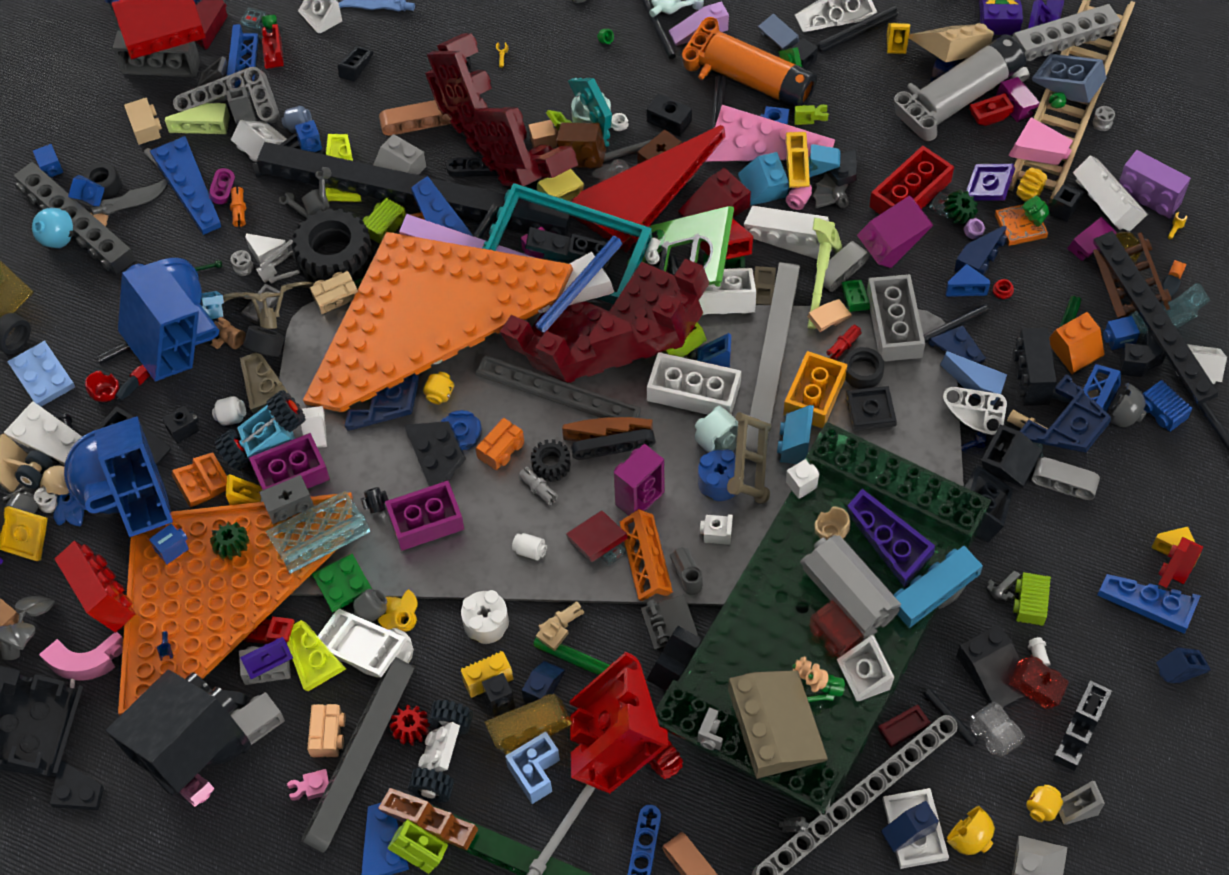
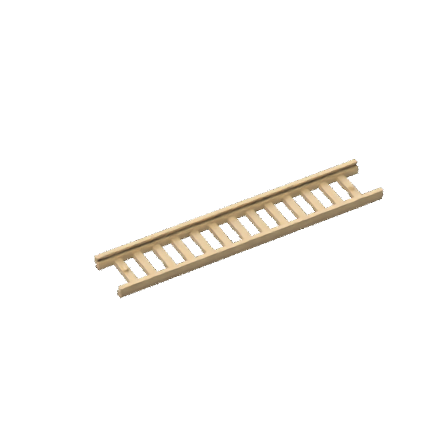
M1083 0L1078 13L1095 8L1089 6L1091 0ZM1131 1L1127 5L1123 15L1117 14L1121 22L1117 31L1111 35L1114 37L1113 42L1100 38L1095 41L1084 42L1085 44L1109 50L1108 55L1077 46L1061 51L1060 55L1069 56V54L1078 57L1102 59L1107 76L1135 2ZM1103 84L1089 103L1079 102L1087 105L1086 110L1066 104L1063 108H1052L1048 100L1055 92L1046 88L1034 119L1075 132L1074 138L1066 136L1073 140L1070 145L1072 151L1066 160L1062 158V161H1065L1063 167L1017 158L1014 164L1015 172L1008 190L1013 191L1017 179L1021 180L1023 178V175L1026 173L1021 171L1023 165L1037 168L1059 176L1057 182L1047 179L1044 188L1053 190L1049 203H1052L1053 198L1061 186L1064 185ZM1046 109H1051L1081 118L1082 120L1080 124L1045 114Z

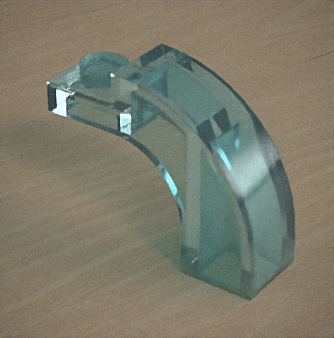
M1195 283L1178 298L1168 303L1170 310H1167L1166 313L1175 327L1178 328L1198 316L1197 311L1211 300L1202 285ZM1136 310L1130 316L1133 317L1139 332L1146 334L1148 327Z

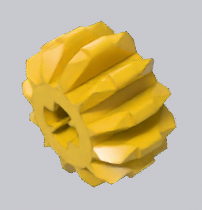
M1029 168L1017 187V196L1025 202L1034 196L1039 197L1046 184L1047 175L1037 168Z

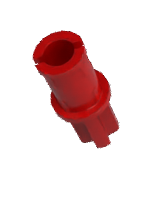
M854 324L842 336H839L837 338L838 341L826 351L828 356L832 354L829 358L837 361L846 349H850L851 344L862 334L861 328Z

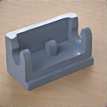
M774 13L758 26V29L762 31L761 34L763 36L767 35L782 51L787 48L791 49L799 42V36Z

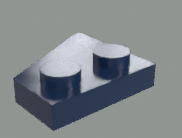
M964 326L935 336L928 342L930 346L934 347L936 345L944 350L945 353L948 351L979 364H982L986 359Z

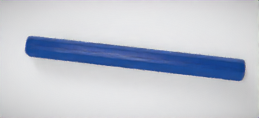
M613 236L540 318L535 325L540 332L545 333L620 248L622 242L619 238Z

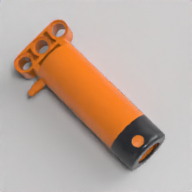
M707 17L701 22L682 52L686 70L692 72L703 66L698 75L700 80H703L709 71L712 70L793 107L807 105L817 83L816 73L719 31L718 21L714 17Z

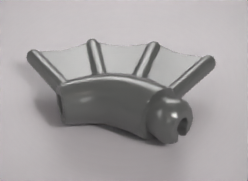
M825 173L824 178L820 182L815 183L817 189L812 195L816 200L815 208L834 203L840 208L847 207L849 201L845 190L848 184L838 187L828 174Z

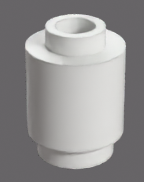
M518 533L513 540L512 550L516 551L518 555L539 560L540 557H544L547 545L542 538L526 533Z

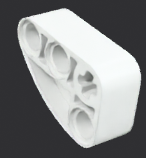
M949 387L944 391L943 400L958 419L969 427L983 433L995 435L997 430L990 431L987 428L988 420L996 419L999 426L1000 424L1004 425L1007 401L1003 395L959 387ZM951 390H955L959 394V399L955 403L947 400V393ZM971 394H978L981 401L979 405L971 406L968 399ZM996 397L1000 398L999 401H1002V406H998L997 410L993 409V406L990 405L991 400H995Z

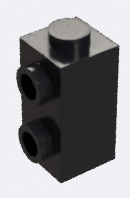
M504 673L482 681L485 701L494 720L507 718L512 712L516 711L513 693Z

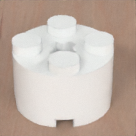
M489 590L476 592L463 600L461 616L467 636L482 644H490L501 639L509 625L507 607L502 597L496 591Z

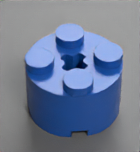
M714 450L703 455L700 459L698 466L699 489L703 495H707L715 501H726L735 496L727 490L728 481L734 477L736 455L732 450Z

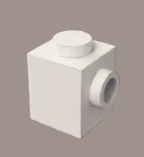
M806 459L787 470L786 483L798 499L815 490L818 486L819 472Z

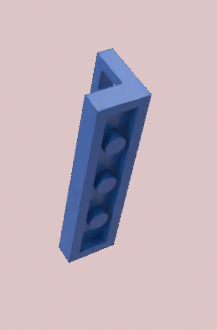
M240 24L233 25L227 76L239 72L245 67H256L259 35L258 33L243 34ZM244 40H253V43L248 46L243 44ZM246 53L251 54L252 56L246 61L242 58ZM241 80L235 82V88H238Z
M1095 364L1083 389L1084 393L1089 397L1088 392L1098 388L1100 395L1091 398V400L1093 399L1106 413L1121 384V371ZM1098 372L1109 375L1106 380L1100 382L1096 378Z

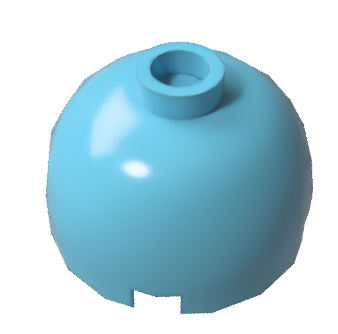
M46 208L38 212L32 222L33 236L43 246L62 248L71 239L68 236L70 231H73V224L68 212L60 208Z

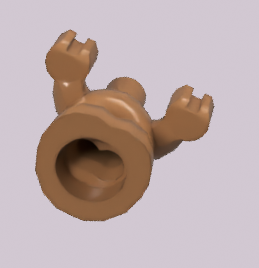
M219 317V322H214L220 330L219 338L212 339L213 343L211 346L219 349L226 342L233 349L239 348L244 343L246 333L235 328L226 319Z

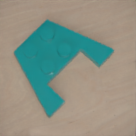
M575 77L568 80L575 97L580 95L582 104L584 106L587 105L590 111L588 114L591 122L600 123L605 146L608 147L609 142L607 139L610 138L608 129L611 128L612 113L595 79H577Z

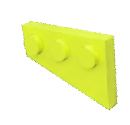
M300 620L294 624L287 645L293 656V662L304 690L310 691L346 670L306 622Z

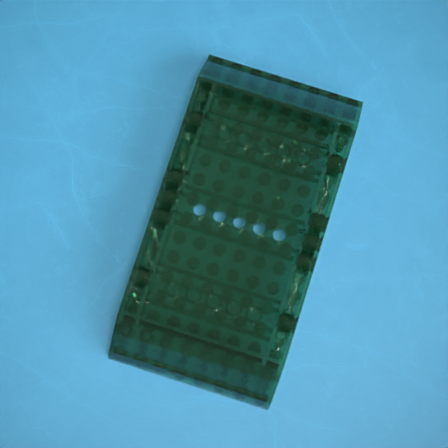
M829 422L825 423L806 455L807 462L810 465L813 464L819 472L817 488L800 499L791 490L678 682L672 681L655 710L659 726L666 729L668 733L756 779L728 691L729 678L753 672L793 671V664L804 656L807 661L812 662L811 669L814 664H819L820 669L827 671L828 675L843 678L845 688L841 697L834 696L833 701L809 702L828 760L756 779L823 816L845 785L941 605L910 628L898 615L885 627L879 626L875 628L878 632L874 634V637L894 675V680L890 690L862 701H856L837 661L838 658L847 653V650L844 648L840 651L837 647L832 650L818 634L822 630L816 618L832 610L857 639L862 636L806 574L800 563L806 555L813 552L815 543L821 539L815 533V521L821 512L827 513L831 510V507L835 506L844 509L848 513L847 505L862 489L935 545L934 555L914 577L916 578L918 575L923 577L927 574L928 569L934 563L943 562L946 559V555L953 549L959 550L965 546L970 550L991 503L990 499ZM849 517L850 530L843 540L893 595L901 588L905 590L911 586L910 581L904 588ZM779 594H784L788 600L785 603H779L775 597ZM802 604L807 606L809 611L801 614L797 612L796 607ZM801 679L807 697L825 695L824 692H821V689L817 692H812L811 686L806 684V680ZM709 707L718 711L717 720L721 721L716 734H714L723 739L720 750L715 748L714 750L706 749L697 741L698 732Z

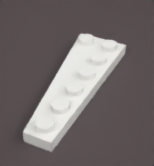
M33 401L4 431V434L10 439L28 448L31 447L43 452L65 465V460L71 447L82 437Z

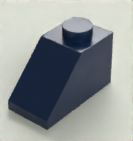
M1176 648L1156 662L1159 667L1160 676L1167 683L1179 684L1211 670L1200 650Z
M543 661L532 670L522 689L523 701L545 710L565 670Z
M924 801L903 812L882 829L881 833L893 853L935 832L939 820L927 801Z

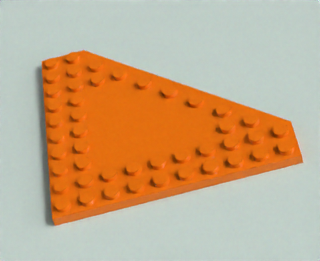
M386 232L358 288V293L355 294L303 398L304 403L310 406H323L324 409L344 412L350 409V405L358 401L364 402L376 396V392L386 387L390 389L404 382V378L414 373L418 375L431 368V364L441 359L445 361L457 355V351L467 346L471 348L485 341V337L495 332L496 334L500 333L510 315L526 320L538 314V310L548 305L551 307L562 295L573 271L572 265Z
M352 493L312 496L311 499L314 507L274 524L263 502L171 512L172 523L132 536L130 542L127 597L132 601L133 605L131 607L136 615L124 625L119 716L168 669L184 679L192 672L203 679L353 535ZM228 521L231 525L237 522L241 527H244L250 539V543L247 544V551H241V557L235 555L232 560L228 556L222 559L219 555H216L210 543V538L213 537L212 530H219V524L226 526ZM172 524L177 530L181 528L188 538L186 544L189 550L166 565L155 552L149 538Z

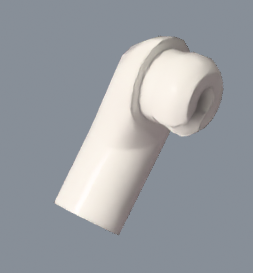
M656 238L650 239L644 254L647 262L652 265L658 263L660 259L657 252L660 240Z

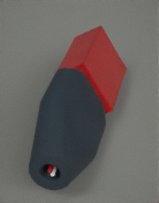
M143 365L138 366L129 375L130 378L116 393L115 398L118 401L130 395L138 385H141L150 376Z

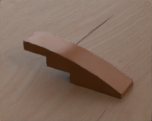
M606 417L568 423L562 427L563 440L580 441L643 429L653 430V419Z
M389 788L378 808L381 812L403 823L408 819L440 840L464 850L468 849L478 831L474 824L455 818L452 813L433 807L428 801Z

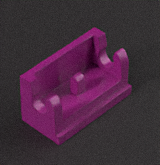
M1018 77L1000 83L995 96L1004 93L1007 95L1014 106L1011 116L1016 122L1034 115L1030 110L1039 107L1040 102Z
M1101 217L1074 238L1067 249L1083 261L1094 253L1093 250L1097 249L1093 244L1094 238L1113 231L1115 235L1117 232Z

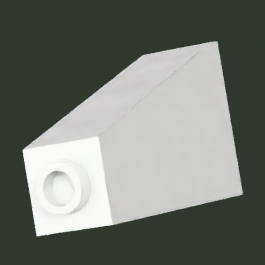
M592 252L570 263L573 271L564 291L595 257ZM603 268L599 270L570 305L614 293L611 281ZM550 305L538 310L539 314L547 312Z

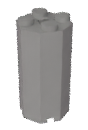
M834 535L828 540L821 538L815 543L813 552L806 555L800 561L806 574L863 638L877 633L878 631L875 628L879 626L885 627L900 611L901 603L840 535Z

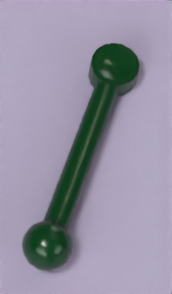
M217 260L215 263L194 268L196 271L213 267L220 268L222 267V262Z

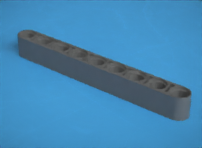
M395 657L380 678L302 836L301 842L322 853L328 848L413 673L414 666Z

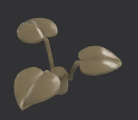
M296 282L282 285L280 293H228L223 295V300L226 302L236 297L251 299L258 319H260V327L277 329L276 317H280L279 310L284 292L296 287L310 288L314 283ZM279 297L275 312L273 308H267L266 298ZM256 300L263 303V309H261V312Z

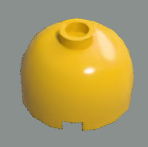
M977 806L967 813L970 817H967L964 821L961 819L947 836V842L961 854L974 855L980 851L985 853L993 845L991 841L995 831L993 821L980 806Z

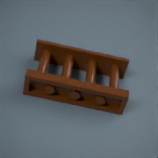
M1142 232L1138 233L1141 243L1125 250L1129 256L1144 251L1147 260L1137 263L1135 266L1139 271L1151 269L1153 277L1145 279L1149 287L1157 285L1160 294L1155 295L1159 302L1163 301L1166 311L1170 310L1168 302L1172 299L1168 289L1163 290L1149 253L1152 250L1149 239L1144 240ZM1097 249L1093 250L1117 318L1130 316V313L1137 310L1133 304L1122 305L1121 299H1124L1126 293L1121 287L1116 288L1115 282H1118L1109 270Z

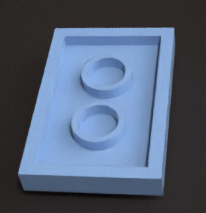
M45 341L7 361L33 402L40 407L75 388L73 381Z

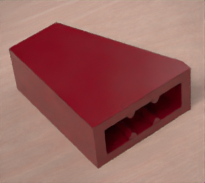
M203 0L196 5L206 38L195 42L204 50L209 48L228 17L227 6L223 0Z

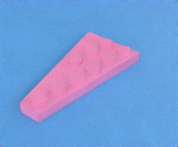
M722 105L715 127L719 125L724 126L726 138L705 162L753 161L758 156L774 152L778 153L780 160L787 161L786 132H806L808 157L811 154L812 144L833 148L835 139Z

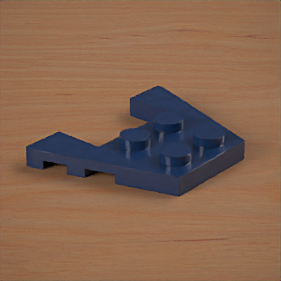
M414 373L404 378V382L390 389L386 387L376 392L377 395L372 397L369 410H348L345 422L346 430L350 431L412 414L419 376Z
M1066 374L1055 387V393L1071 400V402L1053 425L1046 429L1028 420L1019 432L1032 442L1086 453L1109 425L1111 417L1093 399L1091 400L1084 393V390L1072 381V378Z

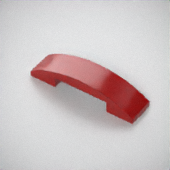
M273 616L272 620L264 619L243 641L269 644L277 638L283 637L286 642H289L295 620Z

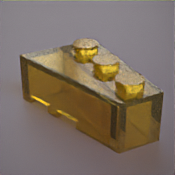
M555 694L545 695L537 701L485 721L494 745L505 754L511 753L545 731L550 737L573 724L562 700Z

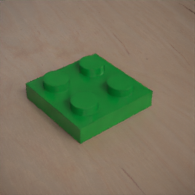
M353 554L312 573L332 613L354 602L366 590L372 589Z

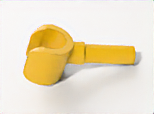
M498 42L496 49L499 52V67L503 68L504 56L508 52L509 47L505 42V48L500 50Z
M1180 212L1175 214L1172 222L1173 228L1168 235V239H1172L1176 231L1184 227L1187 215L1184 219H1180L1178 217Z

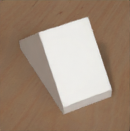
M246 234L245 236L248 247L259 265L286 244L285 240L252 234ZM288 249L284 250V251H283L276 259H274L271 263H273L274 261H276L277 259H279V258L282 257L283 255L287 254V253H288Z

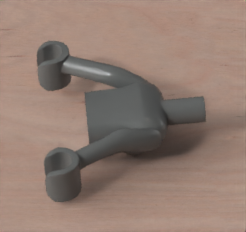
M322 167L323 172H316L315 175L319 179V189H315L301 198L306 210L294 201V195L290 192L285 193V196H280L279 202L290 205L304 217L313 216L320 210L322 212L327 211L329 201L325 191V179L331 177V170L327 167Z

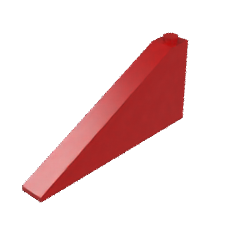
M719 125L585 189L577 197L572 198L570 202L649 227L726 138L724 126ZM572 216L608 241L613 236L619 238L622 242L620 249L626 253L639 239V237Z

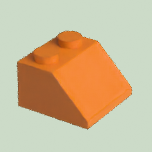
M1088 312L1057 328L1049 337L1051 348L1071 374L1105 355L1100 327Z

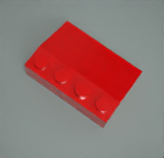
M119 0L112 2V7L130 59L206 38L194 0Z

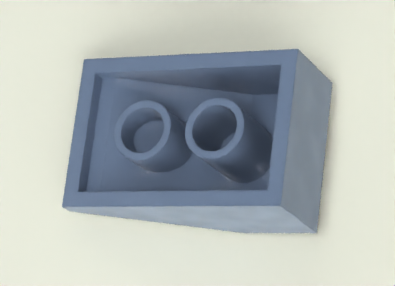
M1050 54L1032 77V81L1055 93L1062 92L1071 101L1085 103L1091 101L1107 79L1102 59Z

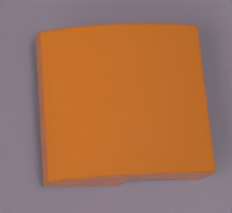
M213 452L193 458V463L172 470V477L189 507L206 502L226 491L227 476Z

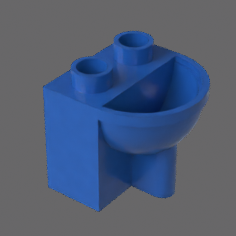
M167 258L147 265L135 264L125 272H122L118 331L154 381L193 368L195 346L216 338L220 332L201 306L202 289L197 271L190 262L181 258Z
M138 416L92 431L81 437L71 447L64 465L65 482L74 499L83 505L87 511L104 514L120 513L129 537L173 522L167 492Z

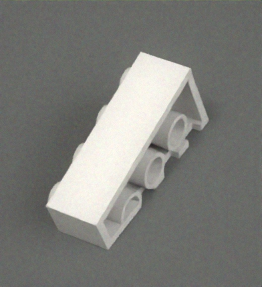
M1090 155L1073 172L1077 177L1076 182L1089 192V197L1097 202L1100 209L1118 229L1131 231L1148 215L1097 158Z

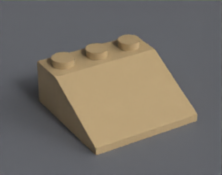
M978 23L976 25L949 26L909 34V39L944 62L969 58L990 44L994 32L988 29L986 25Z

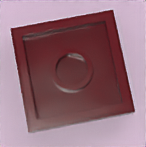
M602 510L566 533L567 539L591 562L628 539L627 533Z

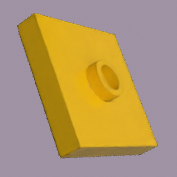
M10 506L5 507V522L0 533V550L34 561L41 560L48 518Z

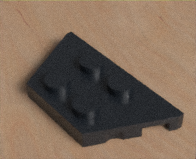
M449 421L407 424L404 426L429 487L445 482L446 479L450 480L455 470L466 460V457Z

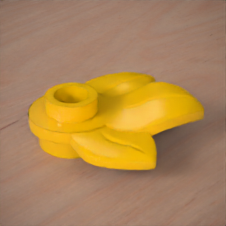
M408 589L403 594L402 599L386 597L387 610L386 614L378 619L380 625L387 630L398 628L407 632L413 629L417 621L415 610L418 606L415 594ZM409 617L408 622L404 624V620Z

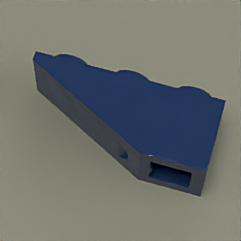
M1002 226L966 244L956 260L954 271L958 272L968 264L984 276L989 267V261H994L998 253V247H1003L1007 240L1005 235L1007 226Z

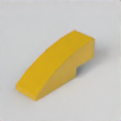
M786 132L785 142L789 188L810 187L806 132Z

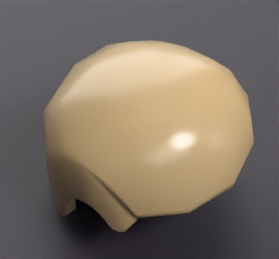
M58 465L44 471L40 488L44 486L48 494L66 495L70 493L65 482L64 467Z
M836 506L831 507V510L827 513L821 512L814 524L815 533L820 538H825L826 540L834 535H840L844 539L850 530L849 514L844 509Z

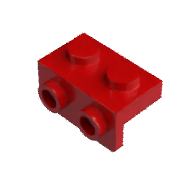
M1184 537L1181 538L1178 546L1173 544L1167 556L1171 558L1169 563L1164 562L1158 575L1162 576L1159 585L1167 588L1172 579L1184 584L1200 556L1203 546Z

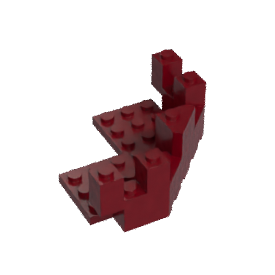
M464 33L437 45L439 51L427 54L432 70L426 72L425 75L439 111L443 115L447 114L452 119L450 124L458 133L463 132L467 137L466 142L474 152L479 151L483 156L482 161L491 172L495 170L499 174L498 180L503 185L512 186L515 183L526 186L542 177L554 178L578 165L576 153L571 146H560L553 149L551 145H539L528 151L524 144L527 131L523 123V115L518 107H487L486 102L479 95L492 89L489 75L485 70H476L469 73L466 66V58L479 52L477 41L472 33Z
M684 259L675 275L641 261L610 311L587 301L569 305L545 333L540 332L535 325L546 312L540 314L532 328L529 322L510 315L500 333L509 348L527 356L533 368L563 382L571 383L576 378L585 375L587 377L604 372V369L614 366L618 368L633 363V360L642 357L646 359L670 348H681L689 333L694 329L696 322L699 321L703 314L699 299L710 283L704 266L688 259Z

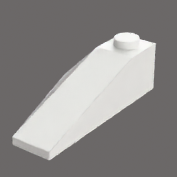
M818 0L795 14V17L802 32L861 22L876 14L877 10L872 0Z

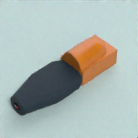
M1174 260L1169 274L1165 276L1162 282L1163 290L1168 289L1171 297L1178 291L1181 284L1180 279L1186 267V264Z

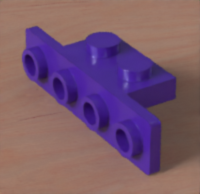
M1042 0L1034 1L1028 28L1061 19L1064 0H1047L1046 5Z

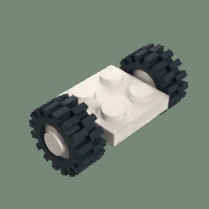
M448 700L433 702L428 723L436 728L429 732L425 739L426 749L419 760L418 765L420 768L413 770L407 788L410 794L434 803L435 801L438 803L449 801L454 781L453 778H449V775H443V771L448 770L457 735H465L469 732L474 713L467 706L463 707L461 703L455 704L454 701L448 702Z

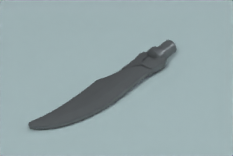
M165 178L156 184L129 190L121 197L103 200L100 203V207L94 206L90 208L92 215L100 213L110 215L118 210L148 203L164 191L168 181Z

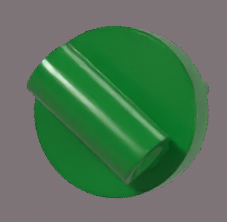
M1038 196L1027 200L1022 206L1028 220H1034L1033 223L1036 226H1040L1049 214L1047 204Z

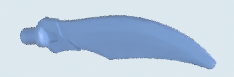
M343 0L339 2V8L388 9L399 12L405 10L414 11L415 4L405 0Z

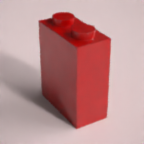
M733 218L726 260L752 254L753 235ZM701 241L700 248L710 256L709 244Z

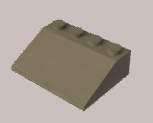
M798 670L753 672L729 678L728 691L756 779L828 760Z

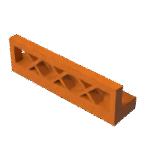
M638 509L621 520L620 526L628 536L624 543L638 599L644 601L656 593L668 596L673 593L654 516ZM634 521L635 527L631 534L628 525ZM638 539L640 546L637 553H635L634 545ZM641 559H644L645 566L641 573L638 567ZM647 578L651 588L644 592L643 586Z

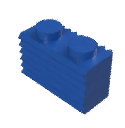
M1163 380L1143 393L1146 403L1144 410L1146 413H1151L1156 418L1158 425L1170 432L1189 418L1192 407L1180 398L1173 389H1170V386H1167Z

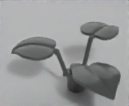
M41 596L25 597L15 604V610L21 612L18 623L0 627L2 659L14 660L20 657V649L23 650L26 643L35 634V626L24 623V616L26 614L29 616L44 614L53 607L55 600Z

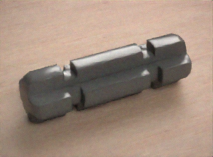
M805 817L784 818L783 822H779V827H782L784 833L804 832V828L809 826V823L805 822Z

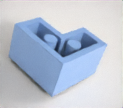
M545 731L505 756L508 769L531 804L552 792L551 781L544 770L560 761L559 751Z

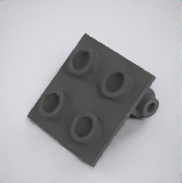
M684 594L658 603L655 600H650L647 602L646 607L641 608L654 650L666 646L677 626L698 636Z

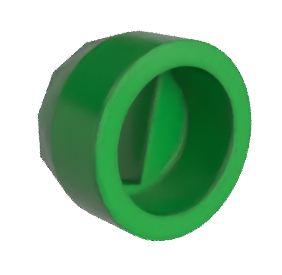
M276 15L261 17L262 24L266 29H272V25L277 24Z
M602 29L599 31L597 38L602 44H611L614 34L611 29Z
M1062 92L1052 94L1048 100L1049 104H1051L1052 108H1063L1066 104L1065 94Z

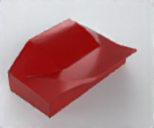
M1004 93L971 104L969 109L978 124L987 126L1004 120L1013 113L1014 106Z

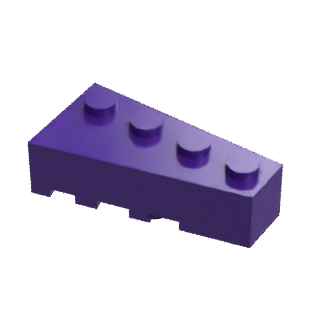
M862 489L847 505L849 517L905 588L934 555L935 545Z

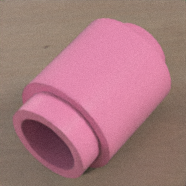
M811 185L810 187L791 189L786 197V203L791 209L801 210L804 208L812 194Z

